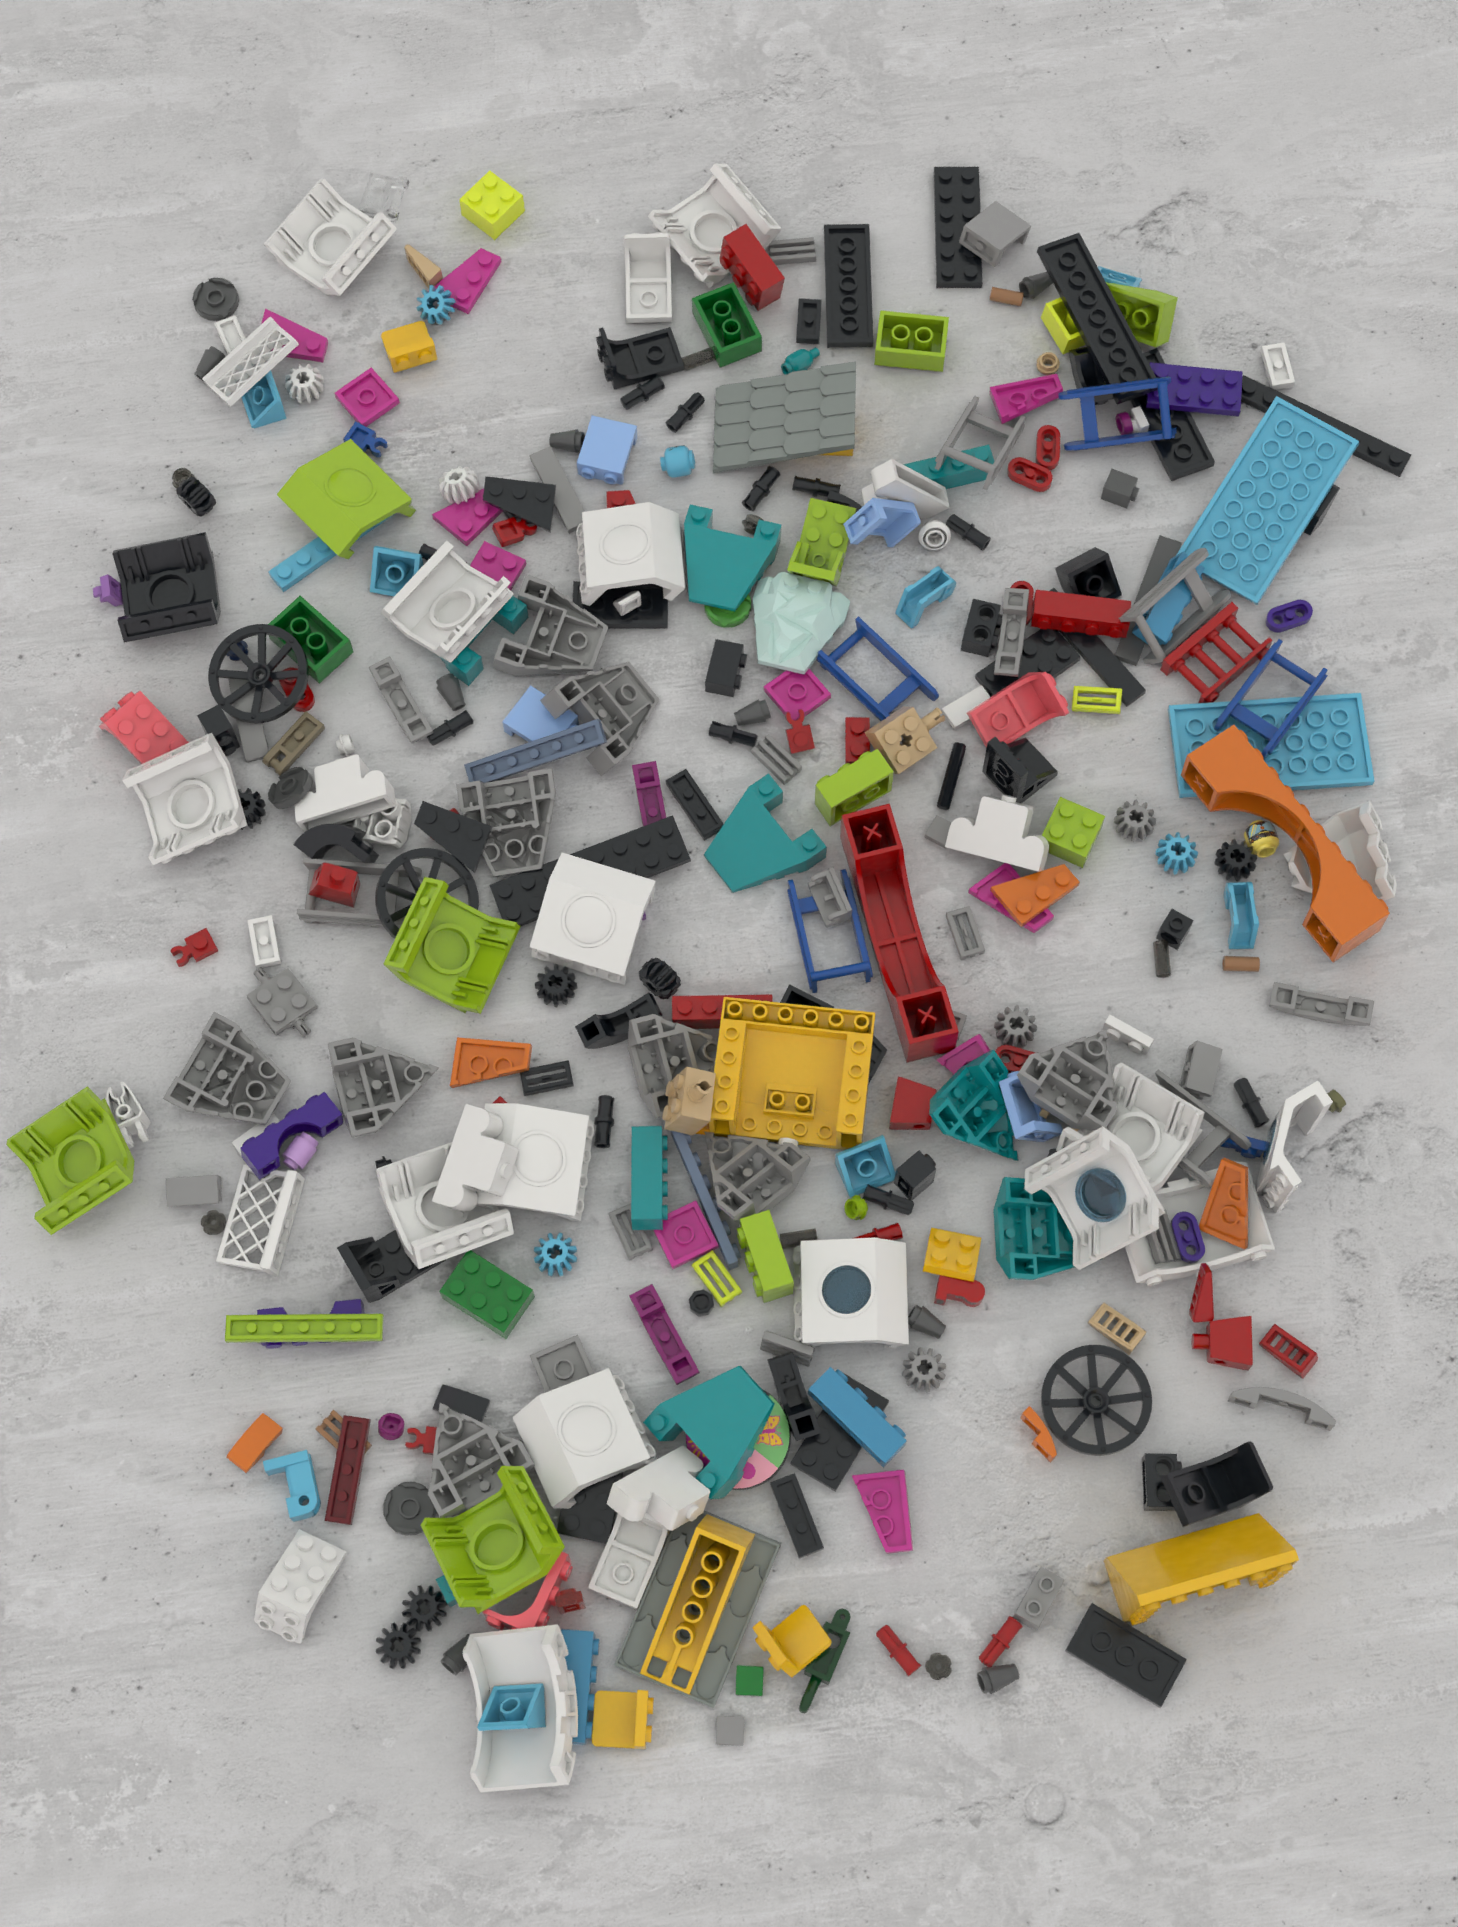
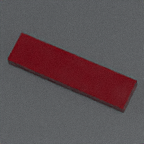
M343 1415L324 1521L352 1525L371 1419Z

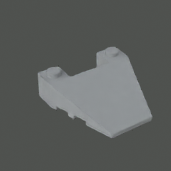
M526 574L518 594V599L527 605V609L538 612L526 646L501 638L494 657L493 669L513 676L593 671L608 631V626L587 610H583L576 605L567 595L564 596L556 590L555 586L550 582Z
M626 662L606 667L600 671H590L584 675L570 676L553 688L540 701L555 719L571 708L583 724L595 719L601 720L607 743L600 745L586 758L602 776L630 754L633 744L640 736L641 730L651 716L659 698L631 663Z

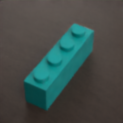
M990 445L961 451L992 465L995 462ZM948 456L940 470L935 469L937 464L935 462L936 457L903 464L944 486L946 489L984 481L988 473Z
M632 1126V1230H663V1220H668V1205H663V1197H668V1181H663V1174H668V1158H663V1151H668V1135H663L662 1126Z

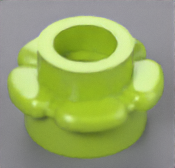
M854 1195L845 1202V1213L850 1219L862 1220L867 1214L868 1205L859 1195Z

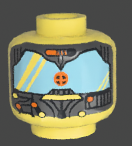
M1262 820L1253 821L1244 832L1247 847L1253 846L1251 854H1255L1260 858L1273 855L1279 846L1278 835L1274 825L1270 822Z

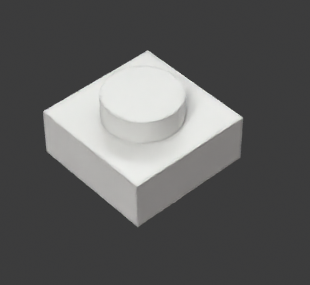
M1138 406L1131 409L1130 418L1133 424V432H1148L1149 423L1141 407Z

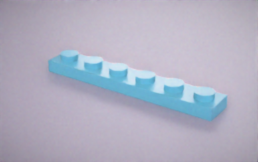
M386 518L385 520L381 521L380 523L376 524L375 526H373V527H371L370 529H368V530H366L365 532H363L357 540H359V539L362 538L364 535H366L367 533H369L371 530H373L374 528H376L377 526H379L381 523H383L384 521H386L388 518ZM317 537L268 572L279 588L285 592L337 554L321 538Z

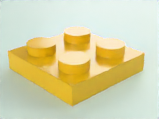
M931 1227L923 1272L974 1282L981 1237Z

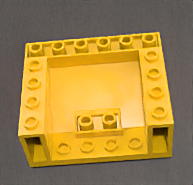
M724 997L714 1068L716 1076L711 1119L709 1122L710 1132L714 1133V1136L728 1137V1135L765 1139L768 1142L778 1143L779 1138H792L798 1141V1145L841 1150L861 1144L863 1142L875 1012Z
M1257 1513L1108 1556L1104 1559V1564L1122 1620L1125 1623L1131 1621L1132 1626L1147 1622V1619L1151 1618L1150 1616L1154 1615L1158 1611L1157 1609L1162 1608L1161 1604L1171 1600L1172 1605L1187 1601V1595L1197 1593L1198 1597L1214 1593V1587L1224 1585L1225 1589L1241 1585L1240 1580L1248 1578L1250 1586L1258 1584L1259 1589L1274 1585V1582L1279 1581L1280 1578L1289 1573L1288 1571L1293 1570V1565L1299 1561L1296 1549Z

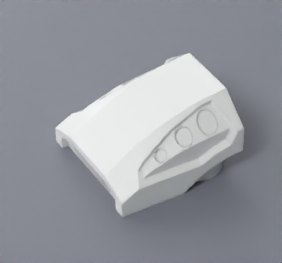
M395 798L396 807L357 818L353 826L366 832L362 840L400 848L407 841L412 820L410 803L406 799Z

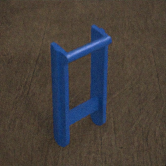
M1171 377L1078 388L1058 393L1060 400L1080 398L1085 439L1067 442L1064 444V449L1076 451L1174 438L1177 432L1176 428H1171L1167 386L1171 383ZM1158 388L1162 430L1099 438L1094 396Z
M859 616L855 619L857 630L831 654L827 656L822 650L818 652L817 661L821 667L831 673L880 721L890 716L889 714L918 688L932 701L939 698L936 689ZM863 637L907 677L879 704L835 663Z
M1280 639L1276 643L1274 642L1219 716L1218 722L1214 727V730L1219 732L1231 716L1269 741L1262 751L1264 760L1268 754L1270 755L1328 676L1326 675L1328 671L1326 668H1323L1319 675L1315 677L1278 654L1277 652L1283 642ZM1271 661L1310 685L1279 729L1240 704Z
M846 869L840 870L845 895L852 908L851 922L861 963L816 972L814 971L801 914L819 910L813 897L798 899L793 879L788 880L787 893L810 990L812 989V993H817V981L864 972L866 983L871 982V977H873L853 888Z

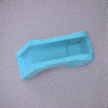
M940 566L935 567L926 576L904 589L895 614L912 629L918 625L926 607L936 600L941 603L953 594L956 581L944 572Z
M1226 883L1223 895L1225 908L1229 909L1231 917L1228 947L1229 949H1254L1259 919L1256 914L1253 883Z
M307 1450L263 1461L264 1470L269 1476L282 1472L286 1474L290 1498H286L289 1517L293 1522L311 1518L319 1512L321 1501L311 1454H308ZM309 1500V1503L303 1506V1502Z

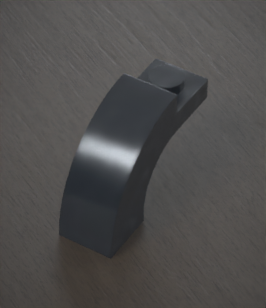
M1087 347L1069 350L1072 373L1077 389L1106 385ZM1113 394L1094 396L1095 405H1102L1108 402V400L1113 399Z
M322 824L304 832L293 844L311 859H322L328 850L337 845L348 850L363 863H375L379 854L373 851V845L362 840L366 832L346 824Z
M647 993L628 1006L605 1015L594 1014L576 1025L575 1028L585 1048L597 1049L628 1039L629 1020L651 1014L663 1015L653 995Z
M791 1351L768 1359L775 1389L795 1440L799 1441L821 1433L793 1352Z

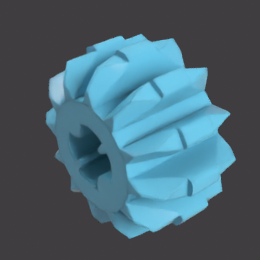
M430 285L429 292L423 289L421 292L424 297L417 298V301L422 304L416 307L417 311L422 312L420 317L423 320L428 319V323L432 325L435 321L439 325L443 324V317L449 321L451 318L448 313L455 312V309L450 306L455 303V299L450 298L451 291H444V287L441 285L437 289L435 286ZM435 301H437V304L439 305L437 309L433 308L435 307L433 305Z
M1179 832L1176 833L1175 838L1168 833L1165 840L1161 839L1159 841V848L1155 851L1156 856H1159L1157 860L1158 865L1165 864L1164 871L1166 872L1171 868L1174 875L1178 873L1179 869L1183 873L1187 872L1188 867L1195 865L1194 859L1198 856V851L1194 850L1196 842L1188 843L1189 835L1183 839L1180 838Z
M549 1233V1241L540 1238L539 1243L542 1247L534 1248V1252L538 1254L534 1261L540 1264L539 1270L541 1272L548 1269V1275L552 1277L554 1271L557 1270L559 1276H563L562 1269L565 1268L571 1271L572 1266L569 1262H577V1257L573 1255L577 1252L576 1246H570L572 1243L570 1237L563 1241L562 1233H558L556 1239L553 1238L552 1233ZM556 1250H559L560 1255H557L555 1259H552L551 1254H554Z

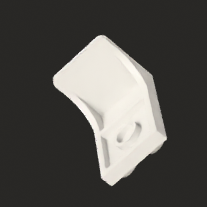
M661 232L625 235L626 323L672 322L670 235Z
M645 1513L644 1518L640 1521H629L617 1514L612 1532L588 1589L637 1610L670 1530L648 1513Z
M299 1529L258 1592L254 1621L264 1630H271L289 1642L301 1644L304 1640L311 1614L345 1559L346 1551Z

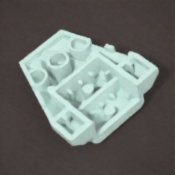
M780 572L775 577L768 576L760 579L752 601L755 616L754 626L756 627L758 664L805 674L817 659L818 652L826 643L829 644L838 627L841 628L844 625L850 601L842 593L832 591V585L829 582L786 572Z

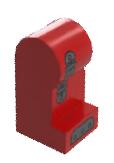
M939 1275L934 1304L944 1305L946 1299L963 1302L969 1307H976L984 1298L985 1288L976 1280L971 1282Z

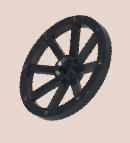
M268 624L249 625L231 633L217 647L212 656L208 671L209 687L216 703L231 717L247 723L270 722L287 714L303 696L309 677L308 660L302 646L287 631ZM258 635V662L253 663L238 647L237 643L248 637ZM266 635L284 640L286 644L266 665ZM230 649L248 667L247 672L220 669L223 659ZM293 649L298 661V670L273 672ZM259 675H264V677L259 680ZM219 678L249 680L226 698H224L219 685ZM297 678L295 687L287 698L272 683L273 680ZM255 688L251 713L231 706V704ZM264 688H267L281 704L271 710L260 712Z
M419 848L402 853L390 862L378 880L375 892V905L382 925L394 939L399 932V928L394 922L405 917L411 905L389 915L385 896L386 892L413 902L421 883L410 862L411 860L420 858L434 859L428 878L433 879L437 877L441 862L451 867L460 878L448 884L449 887L446 893L465 885L468 894V905L478 910L479 896L476 883L469 870L461 861L451 854L438 849ZM403 865L415 893L388 883L391 875L399 866Z
M1085 1345L1063 1354L1051 1366L1042 1385L1041 1408L1047 1426L1061 1443L1082 1454L1104 1456L1124 1450L1139 1438L1147 1426L1151 1415L1152 1393L1143 1370L1127 1354L1109 1346ZM1087 1356L1088 1390L1064 1368L1073 1360ZM1095 1356L1107 1357L1120 1363L1119 1367L1102 1388L1098 1387ZM1128 1369L1135 1378L1140 1392L1108 1396V1392ZM1059 1375L1083 1398L1051 1399L1052 1385L1056 1376ZM1096 1397L1101 1402L1100 1405H1092L1091 1399ZM1142 1401L1141 1414L1136 1426L1108 1407V1405ZM1083 1407L1084 1410L1066 1431L1059 1425L1052 1408ZM1101 1414L1106 1415L1128 1431L1129 1434L1119 1441L1106 1444ZM1089 1415H1093L1097 1445L1087 1444L1072 1437Z

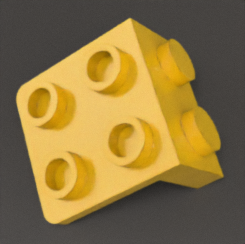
M423 321L384 331L381 334L393 373L437 360L433 339L430 338Z
M801 1605L772 1630L761 1621L752 1627L758 1636L755 1638L757 1644L764 1652L768 1650L771 1656L768 1660L777 1671L782 1669L791 1678L830 1647L832 1643L830 1637L806 1605Z
M597 1691L594 1701L592 1744L596 1747L646 1749V1742H651L652 1726L647 1725L648 1714H653L654 1698L649 1697V1691Z

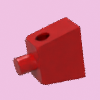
M323 862L315 871L308 895L354 908L360 887L358 872Z
M898 1077L889 1129L930 1130L932 1117L929 1114L930 1099L936 1094L937 1090L909 1079Z
M1252 1316L1210 1321L1206 1326V1334H1192V1349L1206 1350L1208 1363L1249 1370L1253 1365Z

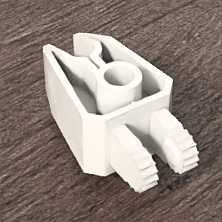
M122 1081L120 1084L123 1093L120 1099L114 1090L109 1087L106 1102L130 1149L134 1147V1141L131 1136L138 1133L142 1142L149 1140L146 1129H148L151 1121L131 1089Z

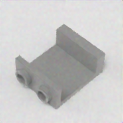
M995 201L964 225L959 243L995 267L1000 263L1003 252L1016 240L1022 245L1026 242L1031 225Z

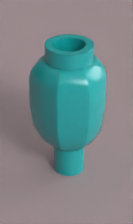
M816 347L810 351L806 349L797 350L785 358L784 363L781 364V370L784 375L795 371L808 370L813 363V359L820 356V352Z

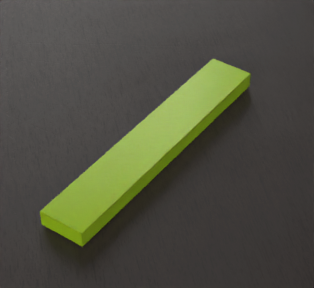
M226 1315L225 1342L383 1341L384 1315Z

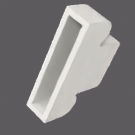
M893 459L872 469L871 477L873 483L861 489L864 505L872 498L912 502L915 505L919 518L923 519L935 516L950 508L944 486Z
M358 754L317 766L314 769L316 793L309 791L302 800L294 805L296 823L306 832L318 825L341 824L396 807L393 785L379 770L369 772L367 765Z
M1002 795V798L994 796L982 797L976 820L972 817L955 819L950 825L945 844L947 848L1038 872L1044 870L1049 852V843L1045 837L1041 835L1028 836L1034 808L1030 805L1016 802V797Z
M465 1105L432 1202L457 1211L469 1212L477 1204V1190L499 1197L504 1195L509 1178L513 1173V1166L519 1150L510 1144L495 1139L503 1130V1120L500 1116L476 1106Z
M682 1445L613 1483L607 1505L626 1520L640 1521L647 1512L668 1530H675L688 1521H694L704 1512L710 1490L696 1479V1476L703 1469V1462Z

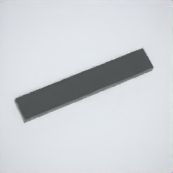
M1159 535L1134 604L1158 584L1170 559L1179 552L1182 542ZM1132 621L1130 622L1126 638H1121L1115 656L1122 662L1137 666L1145 642L1131 633L1136 625V622Z

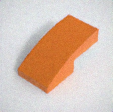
M1029 1406L1022 1413L1020 1419L1038 1435L1033 1440L1032 1445L1051 1463L1057 1455L1054 1442L1041 1418Z
M262 1413L240 1437L226 1458L247 1473L264 1456L265 1450L282 1434L283 1428Z

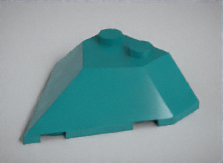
M990 1050L961 1067L930 1099L929 1114L944 1135L1018 1161L1017 1151H1014L1012 1136H1014V1132L999 1084L1000 1081L1008 1078V1069L995 1050Z

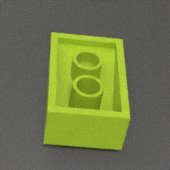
M1106 282L1138 342L1153 347L1169 342L1178 297L1157 290Z

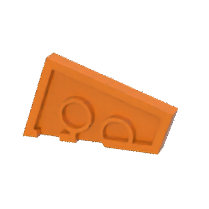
M1062 864L992 886L990 891L1019 926L1022 927L1078 887L1080 882L1067 866Z
M457 1037L450 1087H460L529 1071L532 1045L528 1043Z
M1224 1157L1221 1159L1199 1223V1229L1242 1249L1248 1248V1167Z

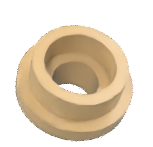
M1051 352L1043 353L1039 356L1036 363L1038 371L1044 375L1056 373L1060 365L1057 356Z

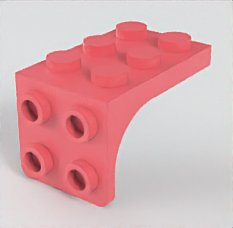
M1028 672L967 712L986 748L987 743L994 737L1000 742L1003 741L1009 744L1049 719L1069 714L1067 709L1068 703L1058 693L1055 687L1056 681L1051 674L1047 672Z
M132 691L127 693L117 702L120 705L117 710L113 707L100 718L102 723L99 727L115 736L141 764L189 743L141 691L135 694Z
M561 1552L546 1575L537 1597L529 1609L515 1616H505L486 1609L482 1613L486 1617L488 1625L498 1630H503L504 1627L520 1629L547 1626L550 1619L548 1611L551 1605L556 1606L562 1593L559 1587L562 1581H568L573 1570L569 1555Z

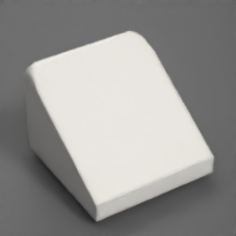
M632 591L615 600L613 605L619 614L623 616L641 606V594L639 591Z

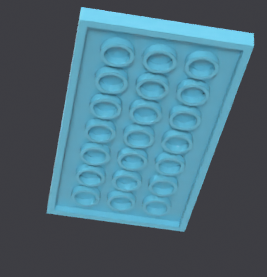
M1276 396L1177 555L1184 552L1189 556L1200 548H1206L1209 555L1200 563L1205 568L1202 574L1258 605L1359 445V441Z
M1361 693L1320 695L1311 698L1270 755L1268 754L1264 760L1269 767H1273L1277 771L1279 779L1284 785L1289 786L1293 791L1369 786L1374 784ZM1302 697L1243 700L1240 704L1279 729ZM1231 701L1169 705L1168 716L1179 798L1198 797L1181 776L1187 755L1232 725H1235L1238 730H1242L1247 735L1248 742L1254 749L1257 748L1261 753L1269 743L1267 739L1231 716L1219 732L1214 730L1218 722L1217 719Z

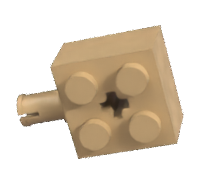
M903 706L866 731L865 734L873 748L880 751L894 771L893 774H900L937 749L929 734V730L945 721V716H940L942 711L939 708H935L920 719L914 707Z
M686 1067L674 1079L668 1082L665 1092L666 1096H668V1104L663 1111L664 1129L694 1135L710 1122L716 1073Z

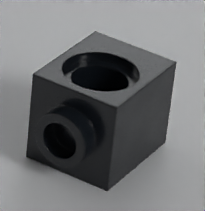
M1171 909L1161 925L1156 939L1178 951L1194 920Z

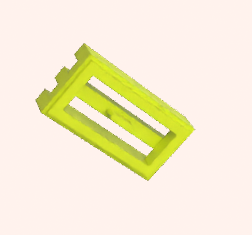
M1074 686L1072 711L1120 714L1122 689ZM1078 693L1117 696L1116 699L1101 697H1081L1078 696ZM1077 702H1081V703H1098V704H1115L1116 706L1083 705V704H1077Z
M713 1250L691 1264L720 1307L733 1300L737 1295L742 1294V1290ZM710 1258L715 1263L720 1272L723 1274V1276L728 1281L730 1286L733 1288L734 1291H732L731 1293L726 1288L721 1279L718 1277V1275L713 1270L711 1265L708 1263L707 1260H709ZM703 1264L725 1297L722 1298L699 1267Z

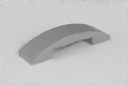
M1005 588L1002 624L994 675L1019 676L1026 631L1029 589Z
M389 656L369 666L383 697L410 742L413 744L433 734L432 728L412 698L391 657Z
M229 679L231 694L249 680ZM255 688L235 701L233 707L251 713ZM236 719L246 762L263 759L269 751L263 724L247 723Z
M1278 982L1273 984L1269 1007L1294 1016L1320 1022L1370 1026L1374 1006L1373 1000L1349 996V999L1301 991L1298 990L1299 986Z
M1269 1387L1244 1388L1233 1391L1228 1398V1402L1252 1409L1257 1405L1258 1400L1307 1413L1304 1424L1329 1431L1336 1423V1420L1316 1403L1298 1394Z

